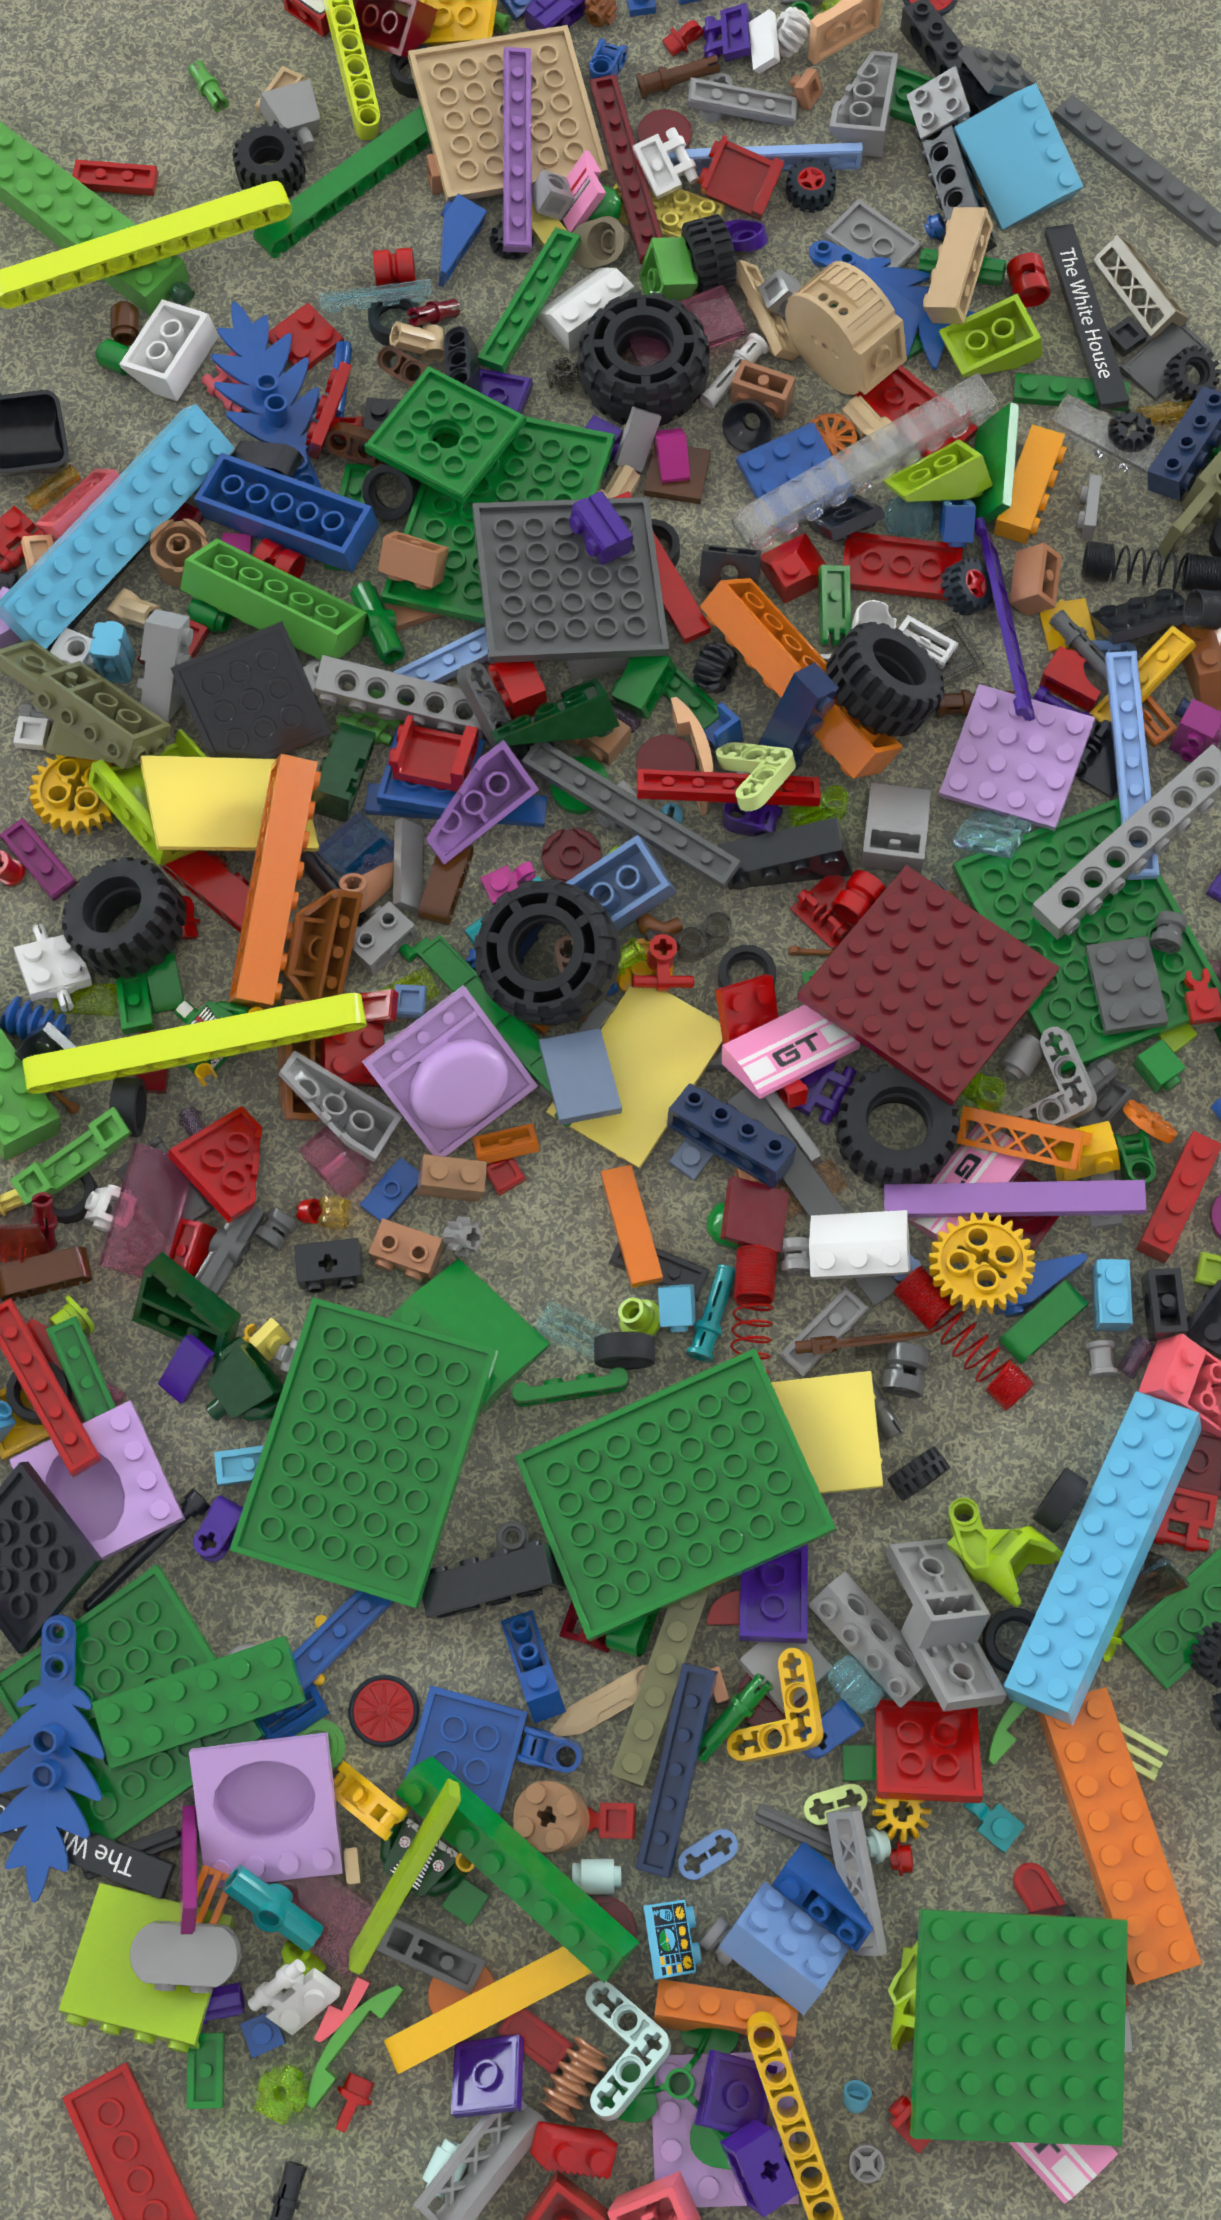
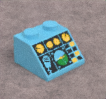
M685 1900L643 1906L654 1980L696 1973L695 1965L702 1964L699 1942L692 1943L690 1928H696L693 1906L686 1907Z

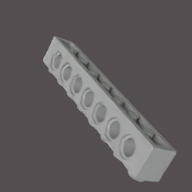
M1213 744L1037 899L1033 903L1031 915L1057 940L1064 934H1072L1081 924L1080 919L1087 913L1093 915L1103 905L1102 900L1107 895L1118 893L1126 884L1125 879L1132 873L1134 875L1139 874L1147 866V860L1153 854L1160 855L1170 845V839L1177 833L1179 835L1184 834L1192 826V820L1199 813L1205 815L1216 803L1214 800L1221 795V751ZM1207 781L1211 784V787L1203 788L1197 782ZM1185 801L1189 806L1182 808L1177 806L1175 802ZM1156 820H1161L1165 822L1167 826L1159 828L1156 827L1152 822ZM1133 840L1142 841L1145 844V846L1137 848L1132 846L1130 842ZM1118 860L1122 863V866L1114 868L1107 862ZM1095 880L1099 882L1100 886L1091 888L1085 882ZM1065 900H1073L1078 904V906L1074 908H1067L1062 904V902Z

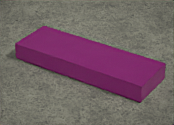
M21 818L0 834L1 840L53 901H56L78 884L76 879L24 818Z

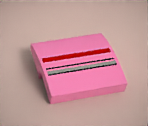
M587 150L584 151L566 177L574 200L562 219L567 230L572 233L577 226L589 219L606 195L604 188L598 180L602 172L590 151Z

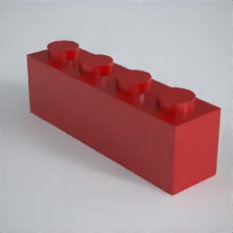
M204 850L195 851L160 866L168 875L241 933L249 890L248 886L250 884L240 873L232 874L226 869L228 867L227 864L218 855L214 854L211 857Z
M1193 1130L1177 1159L1135 1250L1165 1264L1176 1246L1220 1152L1221 1143Z

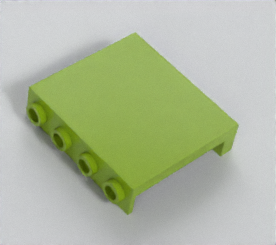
M182 728L177 731L175 743L167 745L164 752L160 755L206 757L197 747L195 741ZM103 759L92 763L88 784L159 867L198 851L157 850L141 763L124 770L118 765L110 768Z
M99 1883L58 2010L67 2017L66 2023L86 2028L87 2023L90 2022L101 2025L99 2031L106 2034L120 2036L121 2031L133 2033V2039L141 2043L154 2045L155 2039L168 2042L167 2048L173 2051L188 2053L189 2048L199 2050L198 2038L214 1987H211V1993L190 1992V1986L176 1985L175 1991L154 1990L155 1984L144 1983L133 1971L130 1962V1949L137 1933L143 1927L156 1920L180 1922V1903ZM207 1911L203 1923H210L214 1911ZM222 1913L218 1924L228 1925L234 1931L236 1921L233 1916Z

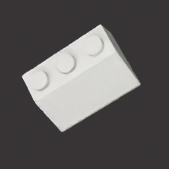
M598 268L546 304L537 319L570 352L579 346L582 331L586 330L588 320L599 308L604 310L608 301L618 296L621 299L628 297L629 293L635 292V288L617 268Z
M162 299L119 365L152 393L178 401L219 338V335L209 314Z
M908 1211L811 1216L809 1237L811 1278L814 1280L909 1275L911 1273Z

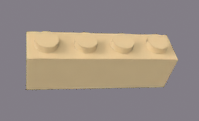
M954 207L951 218L947 220L946 235L943 244L938 249L936 268L931 272L930 288L923 299V308L932 323L964 324L993 228V223L986 207Z

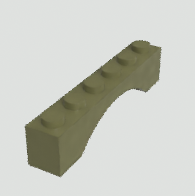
M706 1589L668 1606L613 1765L611 1777L644 1788L678 1685L682 1664L686 1662L710 1589Z

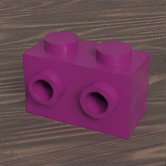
M1192 699L1179 723L1169 749L1178 753L1183 760L1192 763L1212 744L1218 747L1221 740V711L1196 699Z

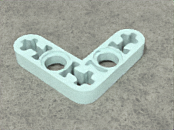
M597 1981L589 1986L585 1997L586 2003L597 2018L629 2045L595 2087L590 2098L591 2107L597 2116L603 2120L612 2121L625 2111L668 2058L671 2052V2042L666 2032L612 1984L607 1981L605 1983ZM609 1992L607 1997L616 2007L613 2013L603 2003L597 2006L598 2001L595 1997L598 1993L605 1995ZM625 2013H634L638 2018L635 2028L630 2031H624L619 2027V2020ZM661 2037L659 2042L662 2048L659 2051L656 2049L650 2050L646 2055L650 2064L646 2067L641 2058L635 2054L640 2051L644 2057L649 2050L647 2041L650 2038L656 2041ZM628 2064H636L640 2067V2076L635 2082L628 2083L622 2079V2071ZM616 2080L621 2088L627 2092L625 2095H622L620 2090H618L612 2098L615 2106L612 2109L606 2106L601 2110L603 2104L600 2099L603 2095L606 2097L613 2095L617 2089L612 2083Z

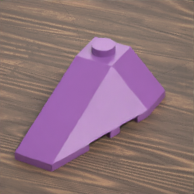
M502 740L478 759L426 837V842L443 864L450 861L539 790L505 741Z

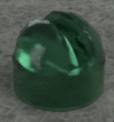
M175 282L171 286L170 297L176 304L184 306L195 295V291L185 282Z

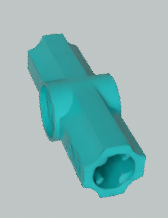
M241 1864L233 1869L230 1876L226 1879L222 1890L254 1913L253 1922L259 1929L270 1933L278 1931L305 1952L312 1948L316 1940L321 1936L324 1926L292 1903L293 1895L287 1887L276 1883L268 1885Z

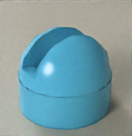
M668 803L662 807L660 812L667 816L670 810H674L672 819L682 824L683 810L679 805Z
M860 2080L848 2081L842 2093L844 2107L853 2114L864 2112L870 2104L872 2091L866 2083Z

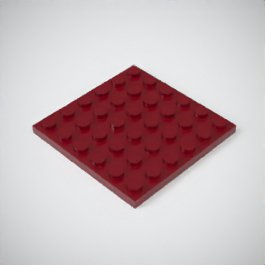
M906 865L799 991L797 999L953 1106L1057 975L1060 967Z

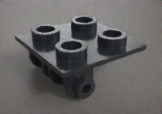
M1103 720L1097 724L1094 722L1075 776L1108 797L1113 798L1118 791L1112 724L1108 720Z

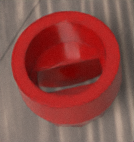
M305 1199L296 1206V1209H298L296 1218L301 1223L318 1224L321 1221L323 1209L318 1199Z

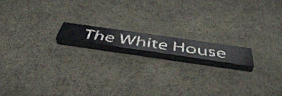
M1074 225L1046 227L1044 235L1099 410L1128 407L1130 400Z
M0 1795V1814L13 1799ZM27 1826L2 1832L0 1835L17 1841ZM59 1828L66 1846L69 1863L158 1899H164L176 1864L89 1830L90 1836L84 1839Z

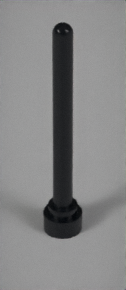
M192 1488L183 1497L185 1500L181 1503V1511L185 1520L153 1535L84 1601L83 1609L89 1612L106 1600L191 1517L195 1518L198 1514L202 1516L211 1507L210 1504Z

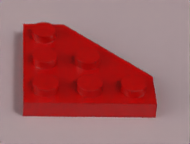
M240 1106L169 1149L168 1157L228 1223L253 1209L256 1201V1180L259 1168L262 1127L243 1106Z

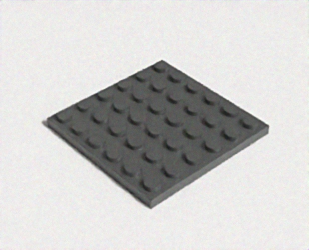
M648 497L608 498L634 538L631 551L628 554L619 558L615 557L614 560L604 565L600 564L595 556L591 557L588 554L584 539L580 533L575 534L570 527L569 518L571 517L572 505L579 500L473 503L472 514L489 663L668 655L669 642Z

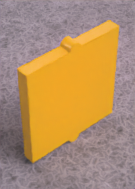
M1085 598L1069 601L1060 599L1059 602H1056V608L1039 613L1048 652L1057 651L1059 646L1074 650L1065 644L1066 640L1049 624L1050 619L1060 610H1064L1079 628L1083 627L1091 641L1096 640Z

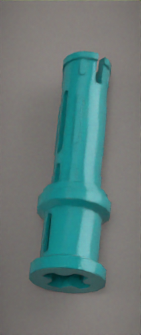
M719 1264L702 1319L695 1322L694 1329L696 1332L691 1347H688L685 1353L692 1359L705 1363H712L714 1360L713 1349L717 1338L722 1335L720 1322L735 1279L736 1270L731 1266Z

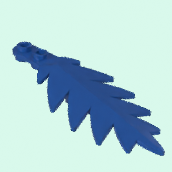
M825 240L817 241L810 246L809 257L815 266L824 268L832 262L842 261L857 267L871 278L888 298L895 310V314L903 319L907 358L909 357L916 332L919 330L926 358L933 370L938 368L945 346L939 330L951 324L932 323L923 308V299L930 287L916 285L930 280V273L908 268L888 267L891 265V259L874 257L866 259ZM968 310L966 317L976 312Z
M234 301L231 306L233 329L219 327L217 332L224 343L237 356L212 354L211 359L224 372L242 384L215 382L214 386L226 398L251 413L227 411L226 417L241 430L261 442L287 444L297 449L302 454L303 461L293 478L321 488L319 479L306 453L309 447L305 445L308 434L305 431L317 405L319 388L314 387L295 402L307 373L309 359L304 357L282 374L290 353L292 335L290 333L286 334L267 349L269 337L268 316L264 315L252 323L242 307Z
M62 1614L48 1618L42 1627L40 1685L31 1689L16 1703L17 1707L37 1705L21 1716L0 1738V1754L31 1745L0 1773V1793L28 1786L0 1814V1833L27 1826L14 1844L5 1868L9 1870L26 1865L28 1891L31 1901L34 1903L39 1900L43 1892L50 1867L62 1872L69 1870L68 1854L59 1828L84 1839L90 1836L85 1817L68 1789L95 1801L102 1799V1793L96 1780L84 1761L73 1749L75 1748L98 1759H103L106 1756L93 1727L77 1708L89 1710L93 1706L87 1694L75 1686L76 1626L71 1618ZM58 1625L62 1626L65 1630L63 1637H59L56 1634V1627ZM56 1660L63 1662L64 1668L62 1671H58L55 1668Z

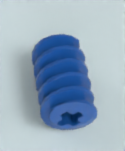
M16 996L7 1006L0 1021L2 1031H6L12 1036L17 1035L22 1040L31 1031L48 1021L68 1039L71 1035V1025L66 1024V1014H60L55 1020V1010L49 1009L44 1016L45 1008L43 1005H38L33 1011L34 1003L28 1000L22 1007L23 999L20 996Z

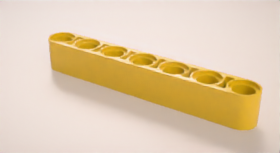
M563 1946L398 2032L383 2042L397 2073L400 2074L592 1972Z
M756 2012L751 2015L747 2022L748 2041L808 2220H844L778 2022L769 2012ZM766 2026L772 2029L773 2032L767 2039H759L754 2036L756 2029ZM778 2061L784 2064V2068L781 2072L772 2074L766 2070L769 2063ZM786 2096L793 2097L796 2103L792 2107L785 2109L778 2105L781 2098ZM801 2131L808 2135L802 2143H794L790 2140L791 2135L795 2132ZM807 2167H816L820 2170L817 2176L813 2178H806L801 2175ZM819 2202H827L831 2205L830 2209L825 2213L813 2210Z

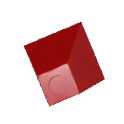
M803 533L763 553L760 568L782 602L786 604L818 588V567L827 564L807 534Z

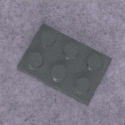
M965 45L958 54L988 94L1007 97L1032 84H1037L1035 77L1023 69L1021 59L1014 53L1010 52L1007 54L1001 53L996 49L991 51L980 46L976 48Z
M1148 936L1087 945L1085 953L1104 1035L1167 1026L1169 1021Z

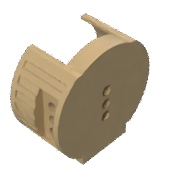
M842 261L832 262L788 298L785 317L795 347L807 365L833 389L849 395L856 394L859 391L866 395L907 360L903 319L895 314L890 301L876 283L857 267ZM833 304L838 305L836 308H830ZM848 312L846 315H841L840 313Z

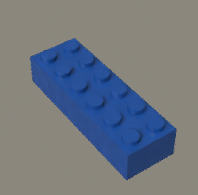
M225 453L220 454L194 497L204 519L261 540L269 538L283 545L285 549H292L304 556L350 573L354 571L379 528L372 506Z

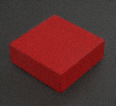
M514 1158L492 1162L486 1167V1176L498 1196L526 1181Z

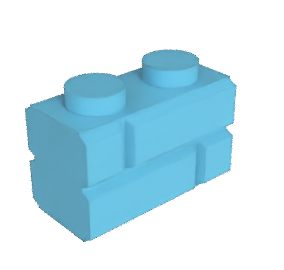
M115 621L96 623L92 635L94 639L91 640L89 652L99 675L109 682L129 683L133 671L131 667L134 666L136 654L125 627Z
M1097 1260L1092 1267L1093 1313L1096 1314L1094 1316V1331H1127L1133 1324L1130 1260Z

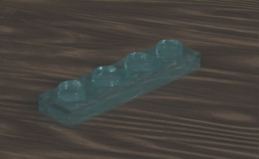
M431 279L319 293L318 300L320 309H326L327 313L344 311L343 306L354 305L355 309H367L372 307L371 303L383 302V306L399 304V299L411 298V302H422L428 300L427 296L433 295Z

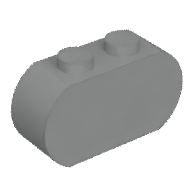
M156 1920L143 1927L137 1933L130 1949V1962L137 1977L144 1983H154V1990L175 1991L176 1985L190 1986V1992L211 1993V1987L220 1986L236 1972L241 1960L239 1938L232 1928L225 1924L196 1923L193 1934H180V1922Z

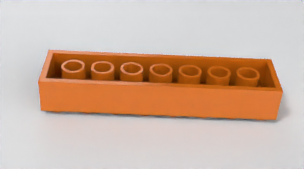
M751 578L720 580L701 604L700 608L707 614V620L724 633L727 643L741 652L745 663L749 667L756 669L763 677L764 684L769 689L775 691L781 698L795 672L816 663L826 673L827 662ZM835 695L833 699L835 703L825 714L823 726L814 734L821 742L822 749L826 753L833 755L840 763L841 770L853 779L881 773L904 747L895 737H890L887 733H876L873 728H866L861 725V721L855 717L852 718L847 713L848 710L844 706L841 707Z
M281 753L271 766L228 998L229 1003L245 1005L250 1008L258 1006L265 1010L273 1006L275 1001L278 1002L280 999L282 983L277 982L280 971L285 970L288 953L283 952L286 940L290 941L293 930V923L289 922V916L292 910L295 911L299 892H295L294 889L297 880H301L304 870V862L300 861L302 851L306 850L308 846L310 832L305 831L308 820H312L315 810V802L311 801L313 791L318 789L321 772L316 771L317 761Z
M1107 1687L1087 1692L1073 1726L1037 1711L1105 1917L1128 1920L1127 1983L1137 1985L1201 1965L1202 1962Z

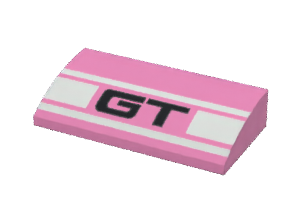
M803 1005L723 1044L722 1064L754 1095L761 1099L860 1049V1043L807 1005Z
M979 1122L966 1139L976 1141L986 1134ZM1001 1131L994 1134L1001 1147H1006L1015 1141L1014 1138ZM989 1138L984 1141V1143L992 1144ZM961 1144L931 1184L1012 1182L1029 1160ZM1019 1145L1013 1148L1015 1150L1022 1151ZM958 1217L908 1218V1222L936 1242H939L937 1239L938 1232L947 1233L948 1222L957 1227ZM962 1217L966 1222L970 1221V1217Z
M1009 2142L1063 2204H1066L1118 2155L1111 2146Z

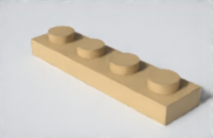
M739 260L736 263V282L748 299L747 305L754 312L758 320V328L765 335L769 343L770 352L776 358L789 361L795 360L800 354L795 347V343L782 316L767 309L758 289V286L764 282L758 266Z

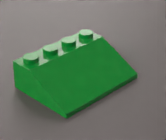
M459 1258L412 1294L388 1318L498 1351L480 1409L482 1414L551 1345Z

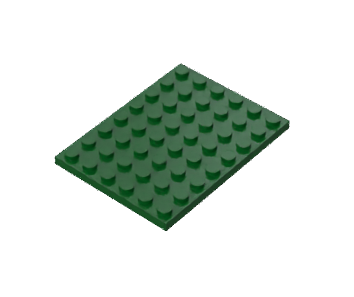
M526 416V424L464 504L421 482L403 534L449 547L443 582L431 589H420L414 586V582L408 580L395 581L387 577L381 594L382 602L485 624L472 514L473 503L588 499L589 496L600 490L615 444V434ZM443 434L437 436L435 442L441 448H450L458 444L459 438L454 435Z
M1119 798L1060 820L1056 831L1040 828L954 862L952 865V870L973 910L1060 967L1057 975L1026 1013L1040 1039L1043 1032L1051 1027H1059L1067 1031L1073 1039L1084 1066L1103 1056H1110L1190 1023L1184 999L1186 992L1191 991L1184 983L1187 971H1191L1192 978L1195 981H1202L1201 972L1207 968L1210 973L1208 989L1217 988L1221 1001V983L1187 923L1185 932L1181 934L1183 943L1179 952L1165 953L1151 946L1169 1021L1167 1026L1104 1035L1085 953L1086 946L1147 936L1150 942L1153 932L1157 930L1155 921L1158 913L1173 911L1182 914L1161 874L1158 879L1127 880L1126 878V884L1118 893L1107 895L1102 900L1103 905L1093 915L1087 913L1079 920L1081 924L1072 934H1064L1058 940L1031 915L1033 903L1121 826ZM1118 860L1107 862L1114 868L1122 866V863ZM1095 880L1085 882L1091 888L1100 886L1099 882ZM1065 900L1062 902V904L1067 908H1074L1078 906V904L1073 900ZM1054 1035V1042L1050 1046L1057 1048L1061 1056L1069 1055L1070 1052L1066 1054L1059 1047V1042L1063 1039ZM1072 1061L1063 1064L1061 1075L1075 1070V1064Z
M312 1297L230 1551L418 1609L498 1351Z
M756 1348L515 1456L588 1641H593L837 1531Z

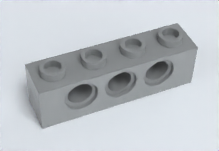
M846 1572L828 1584L808 1604L900 1708L928 1683L902 1633Z

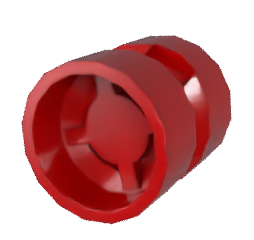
M412 247L397 248L395 253H391L389 249L373 251L377 289L393 287L395 282H398L401 287L416 285Z
M1033 252L1023 253L1009 261L1006 270L1013 295L1018 294L1025 308L1043 304L1050 297L1051 292L1041 256Z
M269 538L261 541L253 555L298 579L301 578L305 568L306 558L304 555L289 548L284 550L283 545Z
M855 870L847 881L846 890H841L831 903V909L842 921L854 927L885 891L886 886L869 872Z

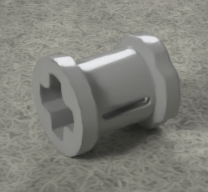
M1098 1340L1086 1343V1350L1090 1353L1091 1370L1088 1372L1090 1378H1108L1119 1374L1118 1369L1114 1367L1112 1351L1115 1348L1114 1341Z

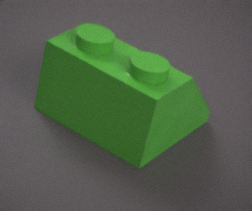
M684 237L651 239L639 272L644 295H652V292L664 294L666 299L671 301L675 298L684 305L690 302L693 291L698 286V277L696 272H693L691 251L687 249Z

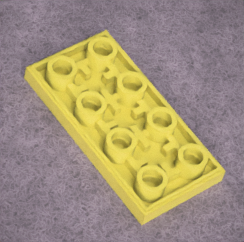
M647 181L663 238L681 237L682 226L685 222L714 214L722 216L725 211L724 204L683 189L676 190L656 200ZM616 182L614 189L620 196L619 188ZM622 203L618 221L629 226Z

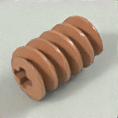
M578 2036L574 2037V2041L578 2045L579 2050L567 2048L566 2053L571 2062H558L563 2075L551 2073L550 2078L555 2084V2088L543 2086L542 2091L548 2099L546 2101L540 2100L552 2111L572 2123L577 2118L571 2108L583 2110L585 2106L579 2095L591 2097L592 2091L587 2083L599 2084L600 2079L595 2070L607 2072L608 2066L604 2062L603 2057L610 2059L595 2046Z

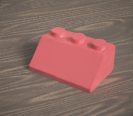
M95 468L34 524L35 527L42 529L46 535L52 534V539L55 543L119 476L118 472L115 469Z

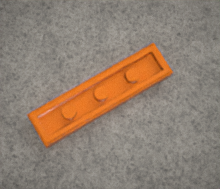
M632 1165L602 1170L600 1176L631 1288L663 1282L661 1267Z

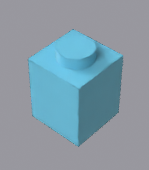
M694 1284L660 1286L658 1288L660 1327L669 1326V1332L688 1331V1326L694 1325L696 1322Z

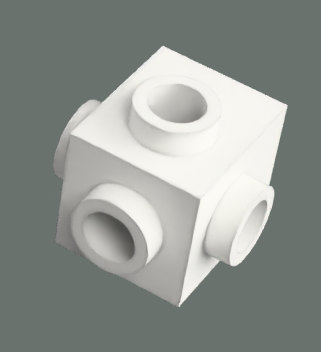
M108 1184L107 1187L97 1188L95 1192L92 1191L86 1200L85 1209H87L84 1218L94 1222V1228L107 1233H111V1230L124 1229L133 1217L137 1198L125 1194V1189Z

